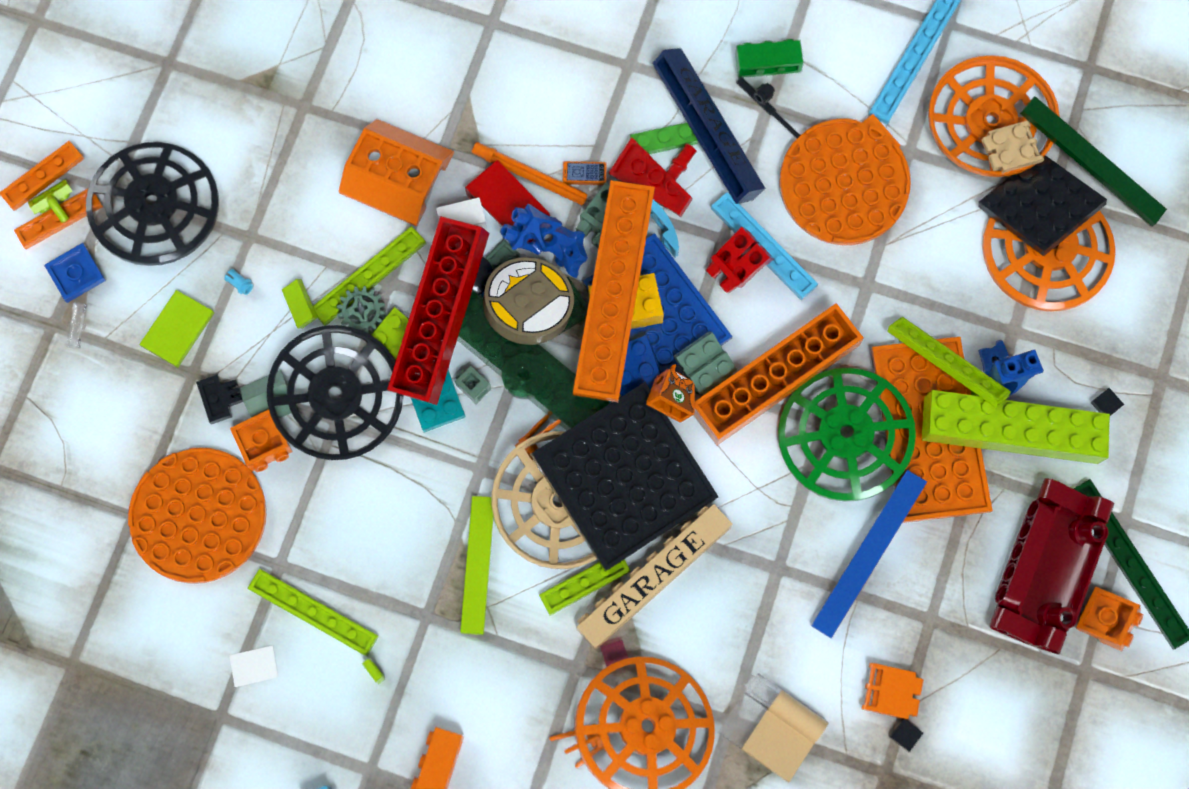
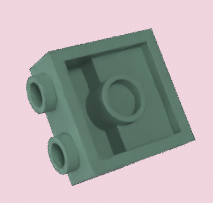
M710 331L673 356L678 365L684 368L683 373L686 378L694 382L695 393L701 396L714 389L717 384L724 382L737 371L728 353L723 351L713 332Z

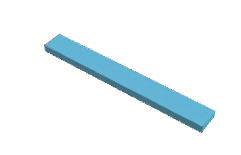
M961 0L935 1L870 110L869 116L874 114L880 122L888 125Z

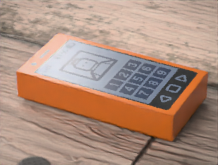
M563 161V182L568 185H604L606 183L607 162Z

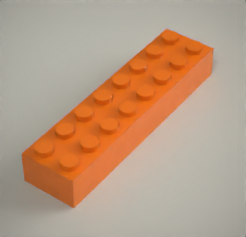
M836 303L696 400L694 416L718 446L792 394L812 377L823 372L859 347L864 337Z

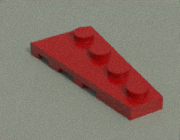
M631 137L609 171V175L620 182L655 187L653 200L682 217L693 200L633 137Z

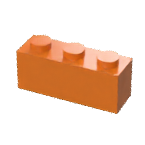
M435 727L434 732H429L426 745H429L427 754H422L418 765V768H421L419 778H414L411 789H448L464 740L463 735Z

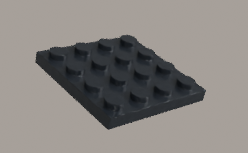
M1046 155L1043 157V162L1035 164L1021 173L1011 175L980 200L978 205L980 209L1043 256L1107 204V199Z

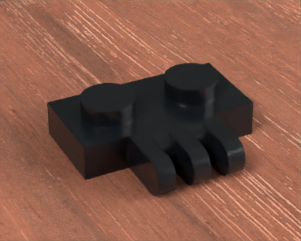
M217 374L196 382L208 421L211 425L232 418L229 407L243 402L242 396L233 398L241 393L239 388L230 390L238 386L237 380L222 384Z

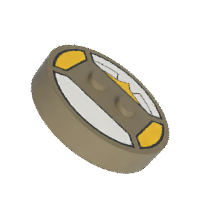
M531 257L515 258L499 265L489 276L483 296L484 314L491 327L502 337L525 345L541 344L557 337L567 326L574 305L573 289L563 272L549 262Z

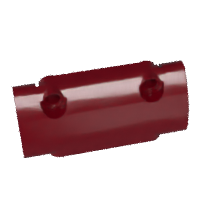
M1045 478L1043 480L1037 499L1028 507L996 592L995 601L997 606L989 628L1041 650L1054 654L1061 653L1069 628H1072L1077 623L1078 615L1106 538L1108 537L1106 524H1108L1114 507V503L1111 500L1099 496L1088 497L1053 479Z

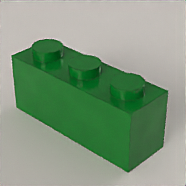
M785 39L781 42L764 41L758 44L746 42L736 47L735 59L738 78L801 73L804 62L801 40Z

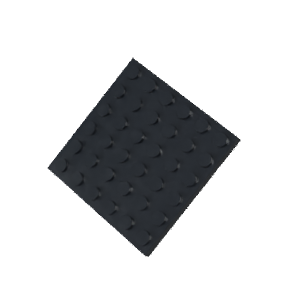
M646 382L620 397L619 402H612L530 454L604 572L719 497L668 416L646 404L651 391Z

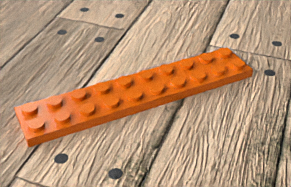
M610 181L573 395L619 402L655 187Z

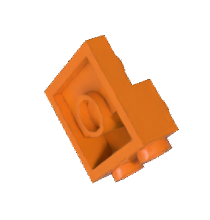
M269 409L230 428L243 459L251 472L254 470L262 472L268 468L269 463L275 460L276 462L285 461L289 458L288 454L293 452L288 441L284 439L276 428Z
M1095 586L1076 629L1099 639L1103 644L1122 651L1124 646L1129 647L1134 637L1131 631L1134 626L1139 627L1143 619V614L1140 613L1141 606Z

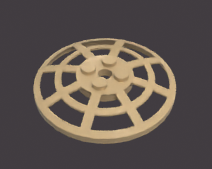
M565 431L541 433L525 440L514 448L500 465L491 492V507L494 521L506 544L526 561L550 569L580 567L596 559L594 554L591 553L575 561L558 562L559 549L574 547L585 540L564 507H556L553 504L552 499L556 494L537 468L535 461H532L525 451L529 446L541 441L555 439ZM518 456L525 467L517 476L512 491L499 489L500 481L506 468ZM530 473L537 482L532 493L519 492L522 481ZM498 498L511 500L512 513L519 528L510 535L506 532L500 519ZM518 501L531 503L534 515L525 523L519 513ZM539 522L550 527V541L538 537L531 529ZM572 526L580 535L573 540L559 542L561 528ZM523 535H526L533 542L548 547L549 561L540 560L529 555L519 548L515 542Z

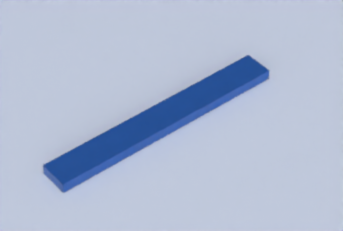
M908 470L906 471L811 627L832 639L924 489L927 481Z

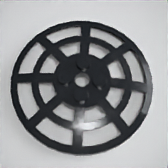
M162 142L132 145L111 156L93 176L86 197L88 223L101 245L112 255L123 261L145 266L172 263L194 252L212 232L219 211V193L216 182L203 161L182 147ZM145 148H163L159 158L146 157L132 161L128 155L133 151ZM172 150L189 157L201 170L189 174L179 164L169 160ZM120 158L124 166L114 174L108 186L96 185L103 172ZM143 164H157L153 174L141 175L136 168ZM169 166L183 177L171 182L162 175L165 167ZM128 171L133 181L130 182L127 188L115 187L118 180ZM205 177L209 182L211 190L210 210L197 206L198 193L194 181ZM188 184L191 198L190 203L178 200L176 189ZM93 193L105 194L104 206L108 219L98 226L92 212ZM112 195L124 197L125 208L113 214L111 207ZM150 195L157 197L156 202L153 204L145 202L146 198ZM176 210L186 211L187 214L176 227H173L169 219ZM194 214L208 218L200 233L191 242L184 245L178 234L189 225ZM130 215L134 221L138 222L136 233L125 229L119 222ZM161 224L166 231L159 235H145L147 226ZM113 226L120 234L134 241L132 252L127 253L115 247L103 236V233ZM171 239L177 249L174 252L160 256H140L143 243H158Z
M326 325L313 328L291 340L275 359L267 383V404L270 416L284 439L307 455L331 461L359 457L381 444L391 433L399 419L404 395L396 393L394 411L387 425L378 420L376 416L381 407L382 391H388L387 388L390 381L381 382L376 369L367 358L376 349L387 361L393 372L396 361L388 349L368 333L342 325ZM331 333L352 335L364 340L367 344L360 354L348 348L333 347ZM322 334L323 348L311 352L300 362L289 354L301 342ZM334 354L346 355L355 360L348 369L335 366ZM324 355L326 368L315 374L306 367L310 361ZM284 361L294 369L288 382L287 396L274 397L275 377L281 363ZM362 365L370 373L374 384L361 386L355 374ZM300 373L310 381L308 392L294 395L295 382ZM333 387L341 391V397L338 400H333L329 397L328 392ZM375 393L374 406L369 414L359 405L363 394ZM309 402L315 413L308 422H305L301 417L296 404ZM289 405L294 419L303 428L295 439L282 425L275 406ZM353 413L364 421L357 428L345 432L343 419L348 418ZM322 418L331 420L335 423L336 434L324 433L316 430L315 427ZM370 425L381 432L368 445L349 452L347 439L362 433ZM310 434L324 440L338 441L340 454L318 452L302 444Z

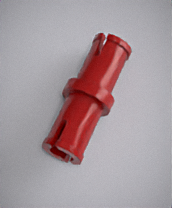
M685 144L677 158H673L671 161L672 165L667 170V173L675 181L682 172L687 170V165L697 150L693 146Z

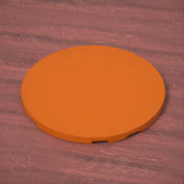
M855 119L828 120L807 129L788 149L780 171L781 197L791 218L809 235L835 245L862 244L883 235L900 218L910 194L911 178L909 166L900 147L878 127L858 122Z
M190 448L189 450L172 453L158 461V464L149 472H146L134 490L128 512V526L132 543L145 563L168 579L192 584L215 581L237 570L256 550L266 524V501L261 485L255 475L236 457L211 448Z

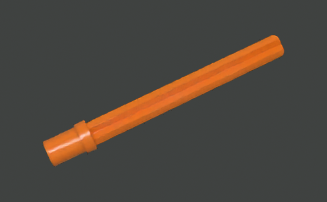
M476 142L472 149V154L485 159L487 162L494 163L498 160L508 171L577 204L584 205L587 200V193L502 154L495 148H490Z

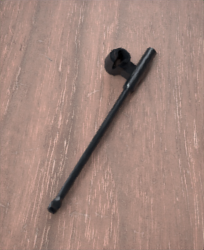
M743 77L737 80L736 83L769 115L776 118L795 138L800 136L769 103L775 92L771 84H762L755 90Z

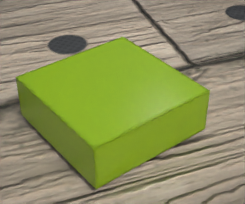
M367 659L362 663L377 684L385 680V676L371 659Z

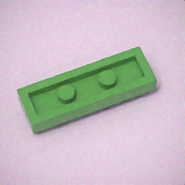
M688 123L630 135V139L633 137L649 155L682 148L685 144H698V140Z

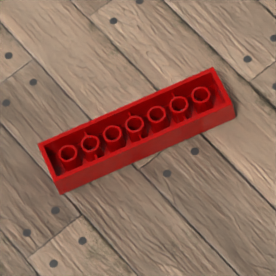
M440 216L387 388L388 391L434 405L438 404L490 234L484 228Z

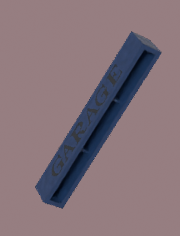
M682 48L663 50L652 64L734 202L739 204L753 201L766 189Z

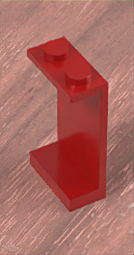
M498 160L465 187L466 195L470 199L480 198L482 207L502 227L504 224L513 226L515 222L511 218L512 212L516 207L524 209L527 204L550 216V213Z

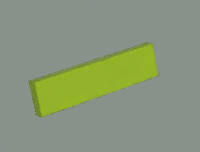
M625 560L605 572L598 562L539 594V597L549 616L630 573L631 570Z

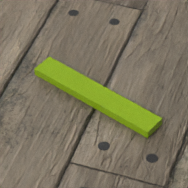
M412 226L313 306L320 322L326 326L338 316L337 314L342 312L337 309V305H343L340 297L347 298V290L354 293V287L362 291L363 287L366 286L368 292L425 246L426 241ZM355 299L349 303L348 307L355 302Z
M904 317L899 318L889 326L888 333L994 407L999 406L1009 397L1010 390Z
M472 496L461 634L484 635L494 521L491 497Z
M260 568L247 588L366 657L379 637Z

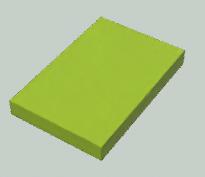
M176 290L139 345L178 368L215 313L213 310Z

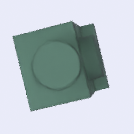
M472 366L467 370H461L456 376V386L475 405L491 390L490 383ZM470 383L476 384L473 389L468 387Z

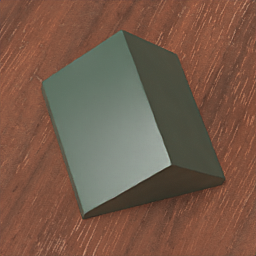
M281 370L277 372L275 377L274 397L287 396L288 384ZM268 376L240 387L243 402L251 418L269 409L267 404ZM289 405L275 406L279 418L291 414Z

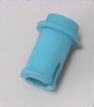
M234 269L227 272L234 279L226 274L224 280L238 289L239 294L247 295L252 291L253 284L250 279H245Z

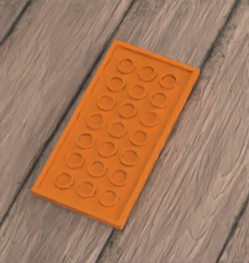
M961 337L936 339L964 359ZM904 343L872 347L871 353L875 374L886 379L898 389L907 401L915 422L916 439L914 452L905 472L894 483V488L896 489L907 470L927 481L903 523L991 513L993 510L982 450L980 448L922 441L924 397L931 390L971 395L970 389ZM886 388L879 398L888 407L893 420L907 419L899 400ZM882 412L883 421H886V418ZM909 428L895 429L894 445L889 456L899 464H901L908 447ZM885 430L886 441H887V440H888V430Z

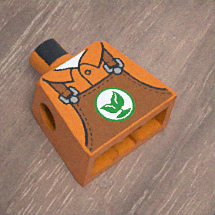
M672 365L670 369H667L655 378L646 404L681 423L694 415L695 384L692 380L683 376L684 368L682 366Z

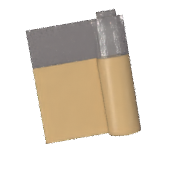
M759 673L756 676L751 674L744 684L747 690L718 733L789 783L814 743L817 742L825 731L829 722Z

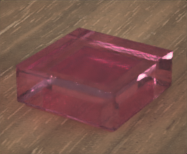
M622 640L600 647L606 667L628 658Z

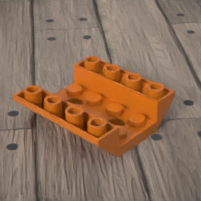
M375 119L363 129L344 166L338 192L341 195L417 227L426 210L425 200L440 171H446L454 151L379 119ZM373 152L381 154L380 158L376 161L369 159L370 154ZM411 169H418L420 174L412 178L408 175V172Z

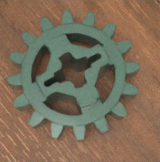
M366 286L363 287L362 291L354 287V293L347 290V298L340 297L343 305H337V309L342 311L337 314L338 318H344L341 325H349L348 327L364 330L368 334V329L370 328L375 331L377 329L375 324L382 323L380 317L386 316V313L381 310L385 308V303H379L382 299L381 295L375 297L374 289L368 293ZM362 297L368 298L373 302L368 303ZM355 299L352 307L347 309L349 303ZM359 303H361V306L364 309V319H362V316L358 312ZM376 312L373 320L368 323L370 316ZM350 319L358 320L361 325L353 323Z

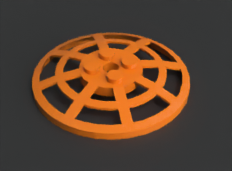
M993 55L967 59L947 71L937 83L929 103L928 119L930 130L940 150L959 167L975 174L990 177L1018 174L1034 165L1006 173H1001L1000 170L993 171L988 157L994 154V152L985 155L969 147L976 141L982 143V138L986 137L989 131L1028 121L1024 117H1018L1014 105L1021 99L1026 106L1030 101L1026 93L1034 85L1040 89L1048 107L1060 117L1054 92L1038 72L1020 61ZM986 66V77L984 79L972 81L963 87L954 78L957 74L967 69ZM995 66L1012 69L1028 79L1020 88L1008 81L995 79ZM948 84L955 92V95L949 103L947 115L934 113L937 98L943 87ZM985 86V95L975 100L967 93L974 88ZM994 86L1005 88L1014 94L1009 99L994 95ZM959 99L969 107L966 116L953 115L954 108ZM986 117H995L997 119V123L990 124L986 120ZM935 122L947 123L950 136L957 145L953 150L949 151L940 140L935 128ZM1030 123V131L1034 138L1037 128ZM954 124L966 125L970 135L964 141H961L958 137ZM1048 138L1039 154L1044 157L1054 142ZM965 152L976 159L989 161L990 171L972 167L957 157Z
M1100 211L1059 243L1056 249H1052L1045 256L1041 255L1008 229H993L996 220L992 217L987 222L982 245L987 270L994 282L1006 295L1026 307L1050 312L1076 308L1093 298L1103 288L1112 273L1116 251L1114 236L1110 225ZM1101 222L1109 239V254L1098 251L1097 237L1092 225ZM1087 230L1091 248L1079 245L1077 237L1079 232ZM991 238L1005 239V250L1010 265L1001 271L998 270L992 255ZM1012 240L1024 242L1026 255L1018 260L1013 251ZM1077 254L1089 257L1086 266L1080 273L1077 272L1072 264ZM1096 260L1107 263L1106 271L1101 280L1094 288L1088 291L1082 279L1091 271ZM1032 262L1036 267L1043 269L1041 279L1031 275L1023 267ZM1065 269L1070 279L1063 281H1050L1052 271ZM1017 272L1026 281L1039 286L1036 299L1020 293L1005 279ZM1075 285L1080 294V297L1065 302L1045 301L1048 289H1062Z
M633 657L611 664L590 681L577 706L575 736L577 747L590 773L608 789H628L611 779L619 768L633 775L648 777V789H658V776L673 771L681 764L692 774L677 786L669 789H685L701 775L708 764L715 739V724L712 709L706 695L699 684L688 673L665 660L653 657ZM645 663L664 666L681 675V678L675 685H672L663 679L647 676ZM630 664H635L638 677L625 680L614 689L602 681L608 674L618 668ZM688 683L693 686L700 696L707 718H695L689 701L682 693ZM639 684L641 697L633 700L631 703L619 694L624 689ZM649 684L659 685L670 692L663 700L650 697ZM594 689H597L606 696L600 709L598 724L584 726L586 705ZM676 698L684 706L688 718L675 719L670 706ZM614 702L623 709L619 722L606 723L608 710L611 703ZM643 720H650L653 723L652 732L643 730ZM689 728L688 741L684 750H682L673 741L676 729ZM696 728H709L707 748L703 759L697 765L688 756L695 743ZM607 733H620L626 746L619 754L612 747ZM599 734L606 753L613 760L604 772L597 766L589 752L585 739L586 735ZM667 748L677 759L669 765L657 768L656 754ZM633 752L647 756V769L635 767L627 763L626 760Z

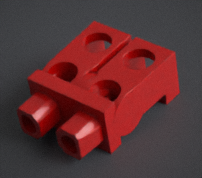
M741 227L711 257L712 262L706 268V271L713 278H716L723 272L727 278L719 285L726 293H730L737 287L742 288L764 266L771 263L774 258L759 244L758 240L747 228Z

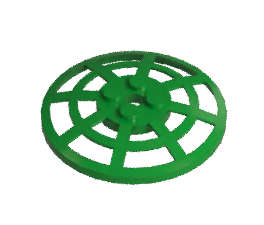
M836 368L821 372L797 388L784 406L778 430L779 446L783 460L795 479L806 489L818 496L843 502L868 499L891 487L903 475L909 465L916 439L912 411L898 389L875 373L855 368ZM841 374L862 375L879 383L871 392L856 386H844ZM828 376L833 377L834 387L821 392L812 401L800 395L814 382ZM886 388L899 400L907 419L893 420L888 407L879 398ZM845 392L857 393L867 398L860 407L850 405L846 402ZM836 394L838 406L828 412L817 405L826 397ZM795 402L805 408L800 420L799 435L786 438V421L790 409ZM874 403L882 410L886 421H872L867 412ZM810 413L822 419L819 431L806 433V424ZM848 426L853 429L854 433L851 437L845 438L841 435L840 430ZM909 428L908 447L901 464H899L889 456L894 445L895 429ZM888 430L887 444L884 451H882L873 444L874 434L877 431ZM821 441L826 452L820 461L813 455L807 442ZM801 444L806 458L815 467L808 478L801 474L794 465L787 447ZM867 451L877 458L868 467L858 470L856 458L862 456ZM833 457L847 460L849 472L837 471L827 466ZM883 463L894 471L880 485L861 491L860 477L874 472ZM822 473L835 478L850 479L852 493L833 492L821 488L815 483Z

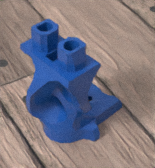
M527 204L524 209L516 207L511 215L513 222H515L514 225L504 224L500 230L502 237L509 241L513 250L522 248L537 255L541 252H551L556 256V264L560 267L564 266L570 276L577 278L580 266L588 259L583 246L584 232L568 230L562 226V222L557 218L547 216L530 204ZM551 234L553 237L551 241H545V236ZM529 239H535L533 242H528Z
M1002 340L996 341L995 346L992 348L979 349L983 372L1010 390L1009 396L1021 389L1030 378L1044 372L1035 349L1015 356H1009ZM992 357H996L998 360L992 363Z

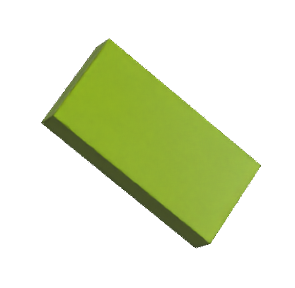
M296 279L282 289L297 328L303 329L318 318L302 279Z

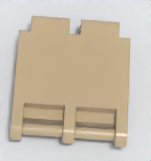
M1029 121L989 131L987 136L982 138L986 153L994 152V154L988 157L993 171L1001 170V173H1006L1044 161L1043 155H1040L1037 149V140L1033 138L1029 129Z

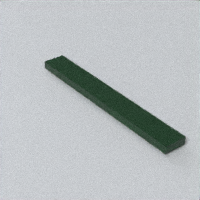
M1036 96L1020 112L1025 119L1149 225H1156L1166 212L1167 208Z
M1091 479L1074 488V490L1088 497H1102ZM1111 513L1108 524H1106L1108 537L1104 545L1174 650L1189 641V628L1114 514Z

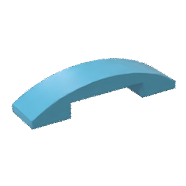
M653 200L650 216L664 232L661 238L662 244L676 258L679 253V243L674 226L665 211Z

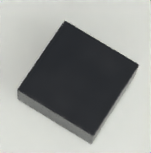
M1110 388L1091 402L1099 413L1110 414V416L1125 405Z
M903 719L889 738L907 752H910L924 733L908 720Z

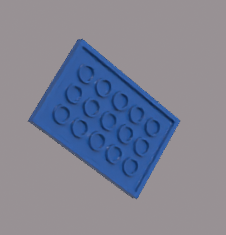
M654 233L648 237L645 243L640 276L651 273L655 274L664 314L663 323L631 329L629 341L648 335L661 373L670 369L672 365H678L673 357L707 332H713L720 346L731 340L732 335ZM594 274L583 280V285L587 290L588 286L592 285Z

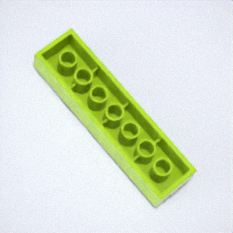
M931 390L924 397L922 441L1099 464L1109 458L1110 414L1005 400L999 406L994 407L980 396Z

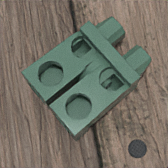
M607 182L602 186L585 211L581 213V221L576 227V231L584 232V238H586L591 230L597 235L592 240V244L599 248L610 187Z

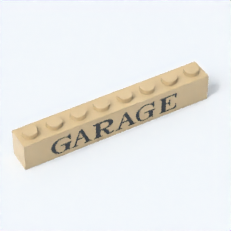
M715 504L710 508L708 506L702 508L697 513L699 518L693 523L688 521L680 529L682 533L676 538L671 536L663 544L665 548L660 553L653 552L646 559L648 563L642 569L638 566L629 574L631 579L625 584L620 582L612 589L614 593L608 599L602 598L594 606L596 610L592 614L586 613L577 621L579 624L576 627L577 631L594 650H597L731 529L733 524Z

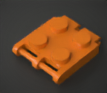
M869 663L871 671L869 682L865 685V689H867L865 704H862L861 709L906 720L909 719V716L916 717L920 700L914 699L912 696H921L924 679L917 678L916 672ZM875 670H877L875 685H873ZM872 690H873V696H872V699H871V706H869L870 698H871V692H872Z

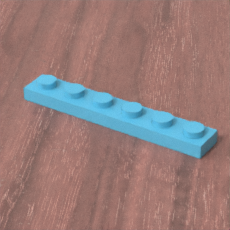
M728 192L711 206L714 213L734 233L741 227L747 228L758 240L759 244L774 258L767 266L801 301L818 286V283L740 204L734 202Z

